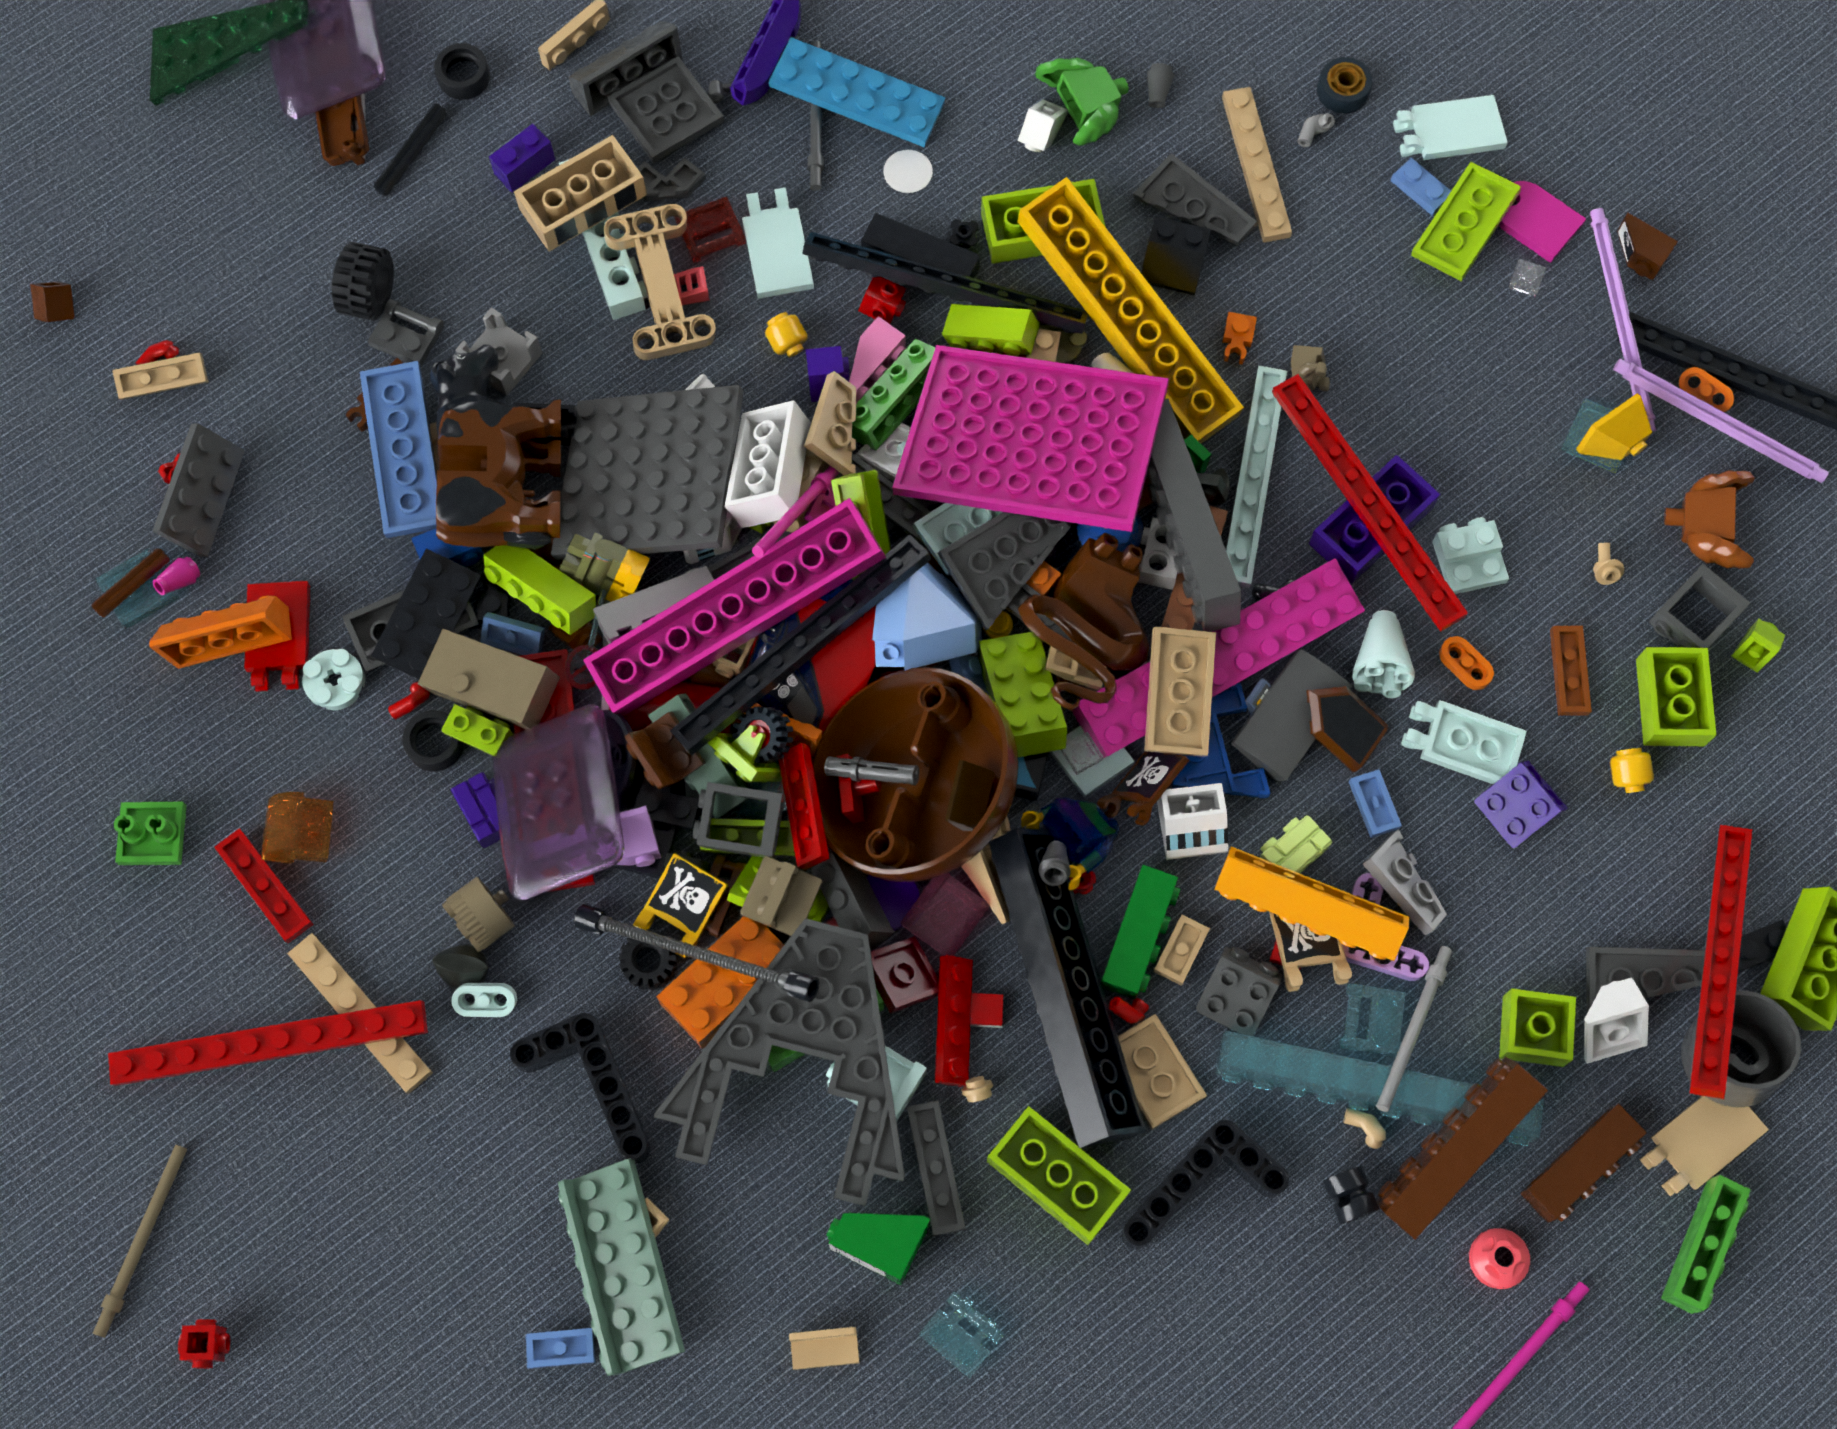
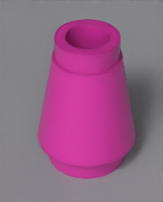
M190 557L177 558L153 580V586L160 595H165L196 583V579L200 577V570Z

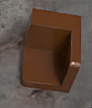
M59 281L30 284L35 319L45 322L74 319L71 284Z

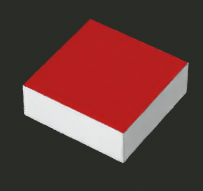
M972 993L970 1026L1002 1028L1003 995Z

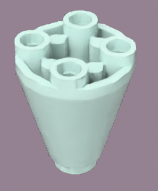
M1377 611L1369 622L1352 672L1354 688L1357 691H1368L1383 694L1386 698H1397L1401 695V691L1407 689L1414 681L1415 672L1396 614L1391 611Z

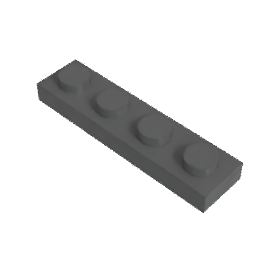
M939 1100L908 1106L907 1111L933 1237L963 1231L966 1228Z

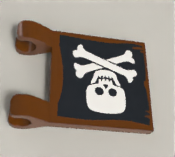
M1145 751L1113 792L1098 800L1097 807L1105 809L1108 805V810L1104 815L1108 818H1114L1120 810L1122 800L1135 802L1128 808L1127 814L1135 817L1139 812V817L1135 820V823L1142 826L1146 825L1150 819L1154 804L1184 768L1189 759L1178 754Z

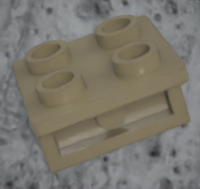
M765 856L740 914L792 936L805 918L807 919L822 885V880L799 870L795 865L785 861L782 863Z

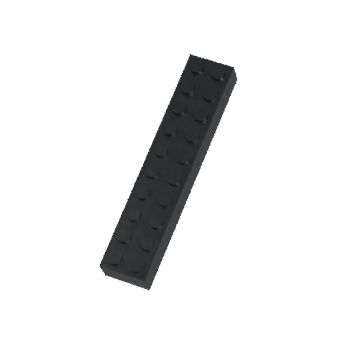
M1016 828L989 842L992 853L991 857L996 866L1000 888L1009 910V919L1014 927L1018 949L1022 954L1027 971V979L1035 998L1036 1010L1040 1015L1045 1040L1049 1046L1054 1063V1071L1063 1093V1101L1069 1113L1073 1135L1077 1140L1079 1148L1119 1143L1147 1131L1073 890L1068 889L1070 878L1068 877L1061 885L1051 886L1046 884L1039 875L1038 869L1049 843L1058 839L1055 830Z

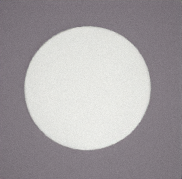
M915 150L898 151L891 155L884 165L886 182L893 189L903 193H913L923 189L928 185L933 174L929 159L924 154Z

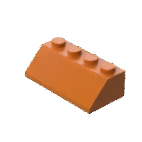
M262 596L257 601L235 603L229 608L218 611H205L201 615L191 618H177L172 623L160 626L149 641V647L179 669L292 640L289 608L276 596Z

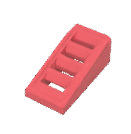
M703 266L674 274L682 305L710 301ZM698 283V287L693 289L692 284ZM681 285H686L687 291L682 292Z

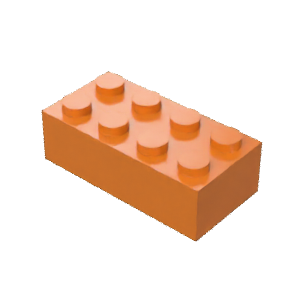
M743 916L708 950L767 968L784 944L766 925ZM696 959L656 997L660 1005L703 1049L758 978Z

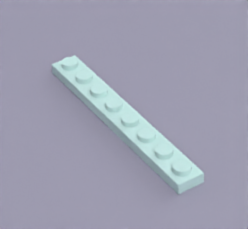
M1258 366L1226 547V552L1240 587L1250 588L1252 583L1281 412V405L1272 394L1273 387L1286 381L1287 370Z

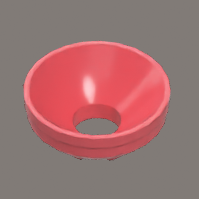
M1494 1228L1486 1230L1474 1239L1469 1251V1263L1471 1270L1481 1283L1494 1289H1508L1519 1284L1525 1278L1530 1267V1253L1519 1235L1507 1229ZM1499 1247H1505L1511 1251L1513 1261L1510 1266L1503 1267L1496 1262L1495 1252Z

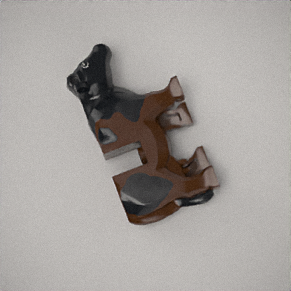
M482 345L471 353H454L443 362L433 363L430 381L439 398L436 423L440 470H437L436 536L444 543L458 546L488 547L508 545L536 549L551 543V538H560V490H553L544 498L534 501L533 499H526V497H533L535 492L523 490L522 487L525 480V472L535 471L542 474L549 473L553 477H560L561 440H554L543 445L531 439L545 438L549 435L561 437V399L553 400L545 408L533 409L524 406L512 407L487 397L486 393L491 378L490 373L497 371L499 366L498 353L491 345Z

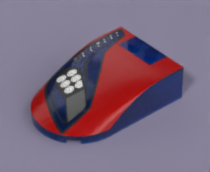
M848 580L757 635L744 670L853 580ZM876 605L757 703L762 707L780 710L788 717L802 723L812 724L817 729L822 730L823 734L839 709L853 695L874 682L880 670V667H876L875 641L872 640Z

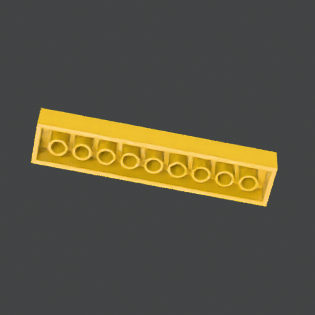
M1067 177L1020 209L1017 221L1129 369L1135 374L1168 378V390L1165 399L1170 401L1184 440L1189 435H1192L1201 444L1239 417L1244 409L1243 405Z

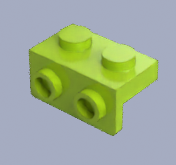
M454 704L441 729L444 734L492 756L498 755L502 745L511 749L515 741V736L511 732L509 724L496 718L491 721L483 717L484 714L470 706H467L465 709Z

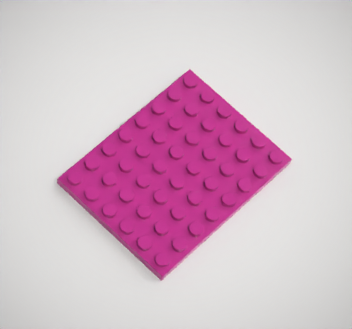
M936 345L893 483V495L1132 532L1168 390V378Z

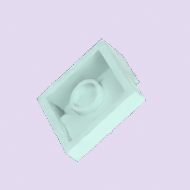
M1484 517L1475 518L1468 522V526L1457 528V525L1454 523L1447 524L1436 533L1432 543L1443 577L1455 594L1508 582L1509 576L1501 555L1503 545L1495 520L1486 522Z

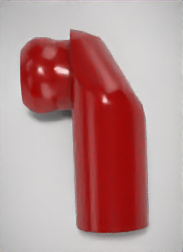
M164 340L150 345L135 364L155 362L162 355L166 359L175 358L179 353V349L172 345V341Z
M418 682L413 683L410 686V695L388 707L390 715L397 720L412 712L429 699L430 692L418 685Z
M1116 996L1109 1004V1010L1128 1023L1142 1021L1146 1017L1144 1014L1149 1009V1005L1139 998L1134 999L1132 1005H1130L1119 996Z

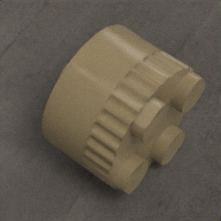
M477 876L442 903L445 911L457 922L455 924L466 939H469L478 952L486 949L515 927L513 921L501 906L509 900L508 896L502 889L495 895H492Z

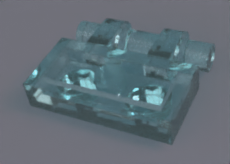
M954 1291L946 1300L955 1309L954 1313L949 1317L939 1308L918 1335L970 1379L991 1353L981 1344L982 1341L988 1337L997 1345L1005 1334L995 1326L997 1323L991 1317L987 1319L973 1307L974 1303L967 1297L963 1299ZM963 1317L979 1329L973 1337L958 1325Z

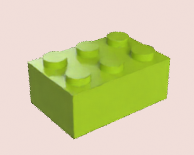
M1646 647L1636 659L1643 745L1706 746L1716 736L1708 648Z

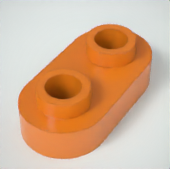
M1692 367L1681 374L1679 378L1680 389L1722 412H1726L1732 407L1734 403L1732 390L1703 369ZM1691 377H1698L1700 379V385L1697 388L1689 386L1688 381ZM1717 393H1721L1725 397V401L1721 405H1716L1713 402V396Z
M1453 636L1444 641L1439 651L1442 663L1468 688L1472 690L1486 688L1494 676L1492 665L1466 639ZM1450 651L1457 652L1459 658L1451 657ZM1471 673H1478L1481 679H1474Z

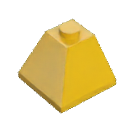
M1638 393L1592 424L1576 448L1578 453L1622 460L1629 454H1632L1634 457L1648 446L1646 440L1652 433L1642 397Z

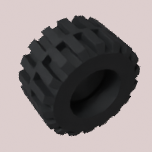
M349 242V244L344 246L336 261L332 277V299L334 308L339 314L372 321L379 319L383 314L391 296L394 280L393 260L391 253L387 249L356 242Z

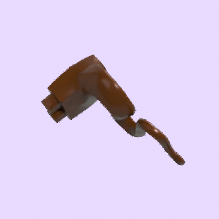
M1106 532L1097 540L1089 537L1064 570L1053 590V598L1035 594L1028 597L1018 608L1024 624L1038 638L1084 666L1104 683L1105 692H1096L1068 682L1056 683L1051 688L1052 696L1058 704L1069 710L1076 709L1080 705V699H1077L1076 704H1070L1061 697L1060 691H1067L1097 704L1109 703L1117 692L1116 678L1104 666L1113 670H1135L1147 661L1149 652L1147 635L1131 603L1133 589L1140 579L1139 565L1143 559L1142 550L1131 544L1123 552L1116 550L1118 548V540ZM1036 613L1045 615L1055 622L1073 642L1048 628Z

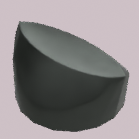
M469 945L448 948L432 959L440 977L448 986L455 990L464 983H482L488 973L486 956L482 951L478 952Z

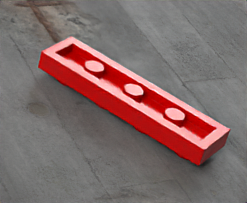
M799 743L790 748L788 753L782 752L785 757L779 760L797 868L807 870L829 859V852L810 747L804 743Z
M240 828L214 846L287 944L314 925Z
M951 955L940 957L935 1083L964 1087L966 1086L965 1082L969 1079L973 960Z

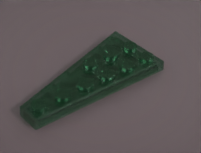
M278 0L154 28L149 101L157 106L163 103V98L175 92L178 95L186 90V85L198 79L204 81L240 62L239 57L248 52L252 54L262 50L261 45L270 40L276 39L279 41L307 26L308 0Z

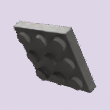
M679 56L608 96L609 104L653 164L724 123L722 113Z

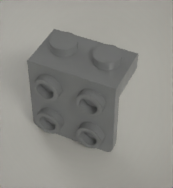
M1225 946L1196 1006V1010L1198 1013L1246 1037H1252L1279 987L1283 974L1279 973L1278 969L1268 962L1262 961L1259 963L1249 958V954L1240 948L1232 947L1231 949Z

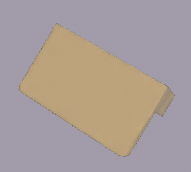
M856 1327L789 1334L793 1370L859 1363Z

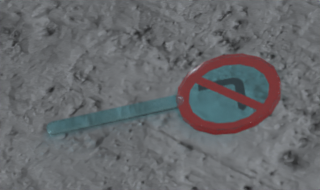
M602 589L600 592L597 607L604 605L605 589ZM596 616L594 617L588 645H580L574 648L569 653L565 662V674L568 682L580 690H588L596 685L595 680L583 659L598 651L594 647L599 626Z

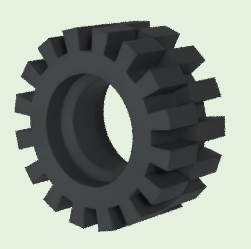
M627 938L628 942L626 945L622 944V953L619 954L620 968L626 979L633 986L637 985L642 990H646V988L656 990V986L661 985L663 987L667 985L666 981L668 979L672 980L674 977L673 972L677 971L678 955L675 952L631 938ZM645 949H654L661 956L659 966L652 971H643L637 966V957Z

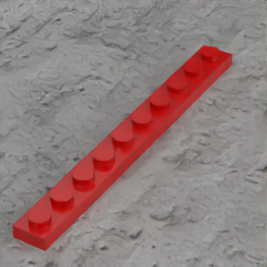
M1297 374L1273 387L1272 394L1439 631L1441 632L1464 619L1468 614L1465 607L1300 375Z
M1720 825L1689 1094L1724 1099L1726 1093L1753 829Z
M419 1000L108 1053L110 1085L119 1086L427 1034L425 1002Z

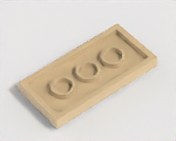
M1156 626L1152 629L1144 751L1201 757L1208 756L1216 641L1215 632Z

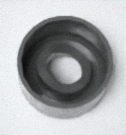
M1736 991L1731 1040L1743 1044L1750 1051L1754 1064L1747 1065L1741 1062L1737 1055L1730 1053L1724 1099L1707 1098L1729 1107L1753 1106L1773 1095L1794 1071L1801 1054L1800 1035L1791 1016L1777 1002L1759 993ZM1698 1016L1687 1030L1681 1048L1682 1065L1689 1080H1691Z

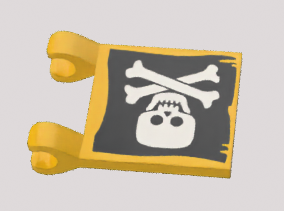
M674 853L633 926L643 930L650 929L655 915L686 933L681 941L696 946L728 884ZM678 954L679 956H681V957H683V958L687 957V956H685V955Z

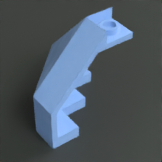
M928 562L876 604L872 640L875 641L876 667H904L905 671L976 653L979 641H982V625L965 597L949 579L936 571Z

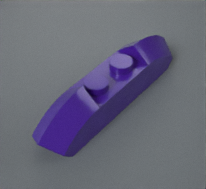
M773 0L730 87L733 99L742 106L759 100L770 89L769 80L779 62V57L790 37L796 38L801 22L800 0Z

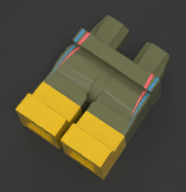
M596 532L591 540L575 533L567 552L575 556L567 553L559 570L572 577L574 581L595 595L610 602L633 594L650 558L613 541L602 539L603 536Z

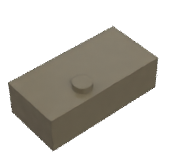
M442 629L418 685L434 695L466 707H473L484 714L536 733L560 676L547 666Z

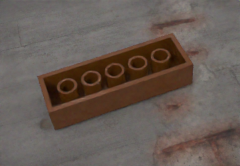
M1506 1056L1502 1060L1498 1058L1489 1066L1486 1071L1488 1074L1486 1079L1480 1085L1475 1083L1466 1092L1464 1098L1467 1100L1459 1109L1454 1107L1447 1113L1442 1121L1445 1125L1438 1133L1431 1132L1422 1142L1421 1147L1423 1149L1415 1158L1410 1156L1399 1169L1401 1174L1394 1182H1386L1377 1194L1380 1197L1377 1200L1379 1207L1414 1240L1547 1093V1088Z

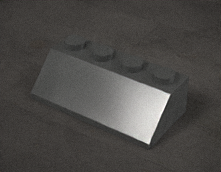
M664 21L654 26H649L641 34L631 40L624 41L616 49L599 56L596 61L584 68L577 69L573 75L569 76L572 93L590 116L610 105L608 96L677 56L683 60L677 27L675 24Z

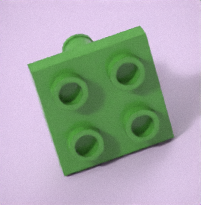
M183 801L121 802L120 816L114 821V828L118 832L115 862L118 865H181L187 805Z

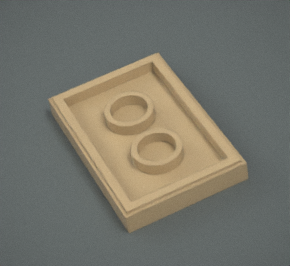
M1156 1014L1118 1036L1140 1111L1152 1130L1207 1097V1094Z

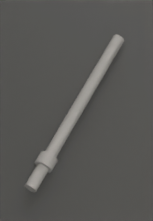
M1446 946L1440 947L1434 964L1429 966L1425 975L1427 982L1376 1105L1381 1111L1388 1112L1437 989L1443 985L1447 971L1445 969L1452 954V950Z

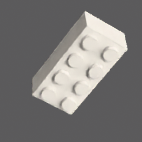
M794 400L742 413L725 501V508L742 528L779 520L799 498L807 450L804 444L811 422Z

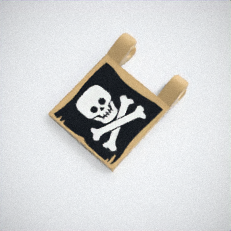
M1269 912L1284 969L1287 991H1298L1303 984V978L1298 968L1328 963L1333 965L1335 983L1337 985L1348 983L1352 977V971L1346 960L1343 946L1337 938L1329 935H1317L1311 932L1307 926L1299 923H1287L1281 920L1279 915Z

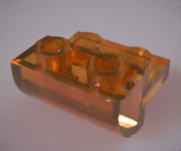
M283 792L271 796L267 801L261 860L293 863L294 859L326 863L329 856L334 801L304 797V792Z

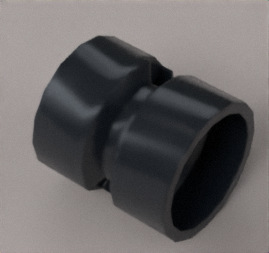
M1362 1166L1344 1171L1322 1181L1329 1199L1336 1201L1333 1209L1340 1225L1380 1210L1373 1192L1366 1190L1369 1182Z

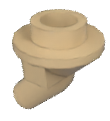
M1598 543V562L1595 563L1593 568L1597 582L1603 585L1615 583L1624 574V565L1619 560L1611 559L1610 543Z

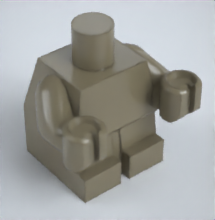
M1293 346L1291 357L1292 377L1299 374L1310 390H1315V387H1318L1322 391H1329L1330 380L1328 377H1325L1327 367L1323 348Z

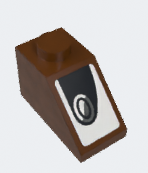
M1630 213L1626 214L1617 230L1627 266L1640 276L1647 277L1653 281L1678 241Z

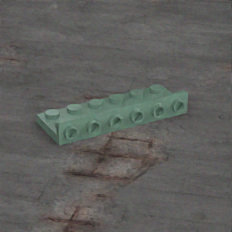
M626 1159L572 1180L564 1179L559 1181L560 1191L558 1197L560 1204L565 1210L568 1222L566 1225L567 1233L573 1241L576 1253L575 1264L581 1273L584 1284L583 1296L587 1304H589L592 1316L591 1327L598 1339L601 1351L599 1355L600 1363L605 1369L607 1376L624 1374L684 1353L685 1348L635 1160Z

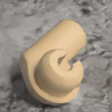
M1351 1108L1346 1109L1343 1123L1362 1128L1367 1135L1365 1141L1368 1147L1373 1149L1382 1147L1383 1141L1386 1140V1131L1377 1118L1369 1113Z

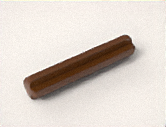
M156 548L91 605L99 616H107L169 562L170 559L162 549Z

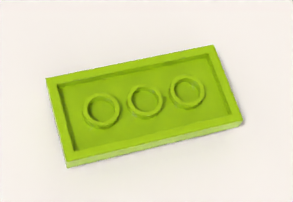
M1470 162L1413 248L1411 256L1462 281L1519 195L1521 186Z

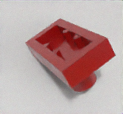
M849 754L836 756L838 758L853 759ZM838 777L842 814L853 824L865 821L862 795L881 791V781L862 779L860 782H855L851 778Z

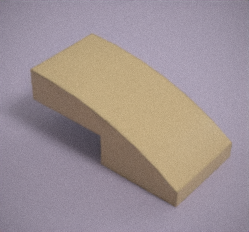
M1050 646L1045 670L1091 689L1100 690L1102 688L1103 682L1091 671Z

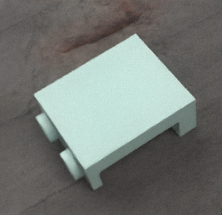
M885 1046L897 1122L927 1074V1067L917 1061L913 1063ZM835 1061L831 1064L830 1068L826 1073V1077L829 1078L827 1082L828 1087ZM848 1099L849 1101L853 1102L854 1104H856V1105L858 1104V1101Z

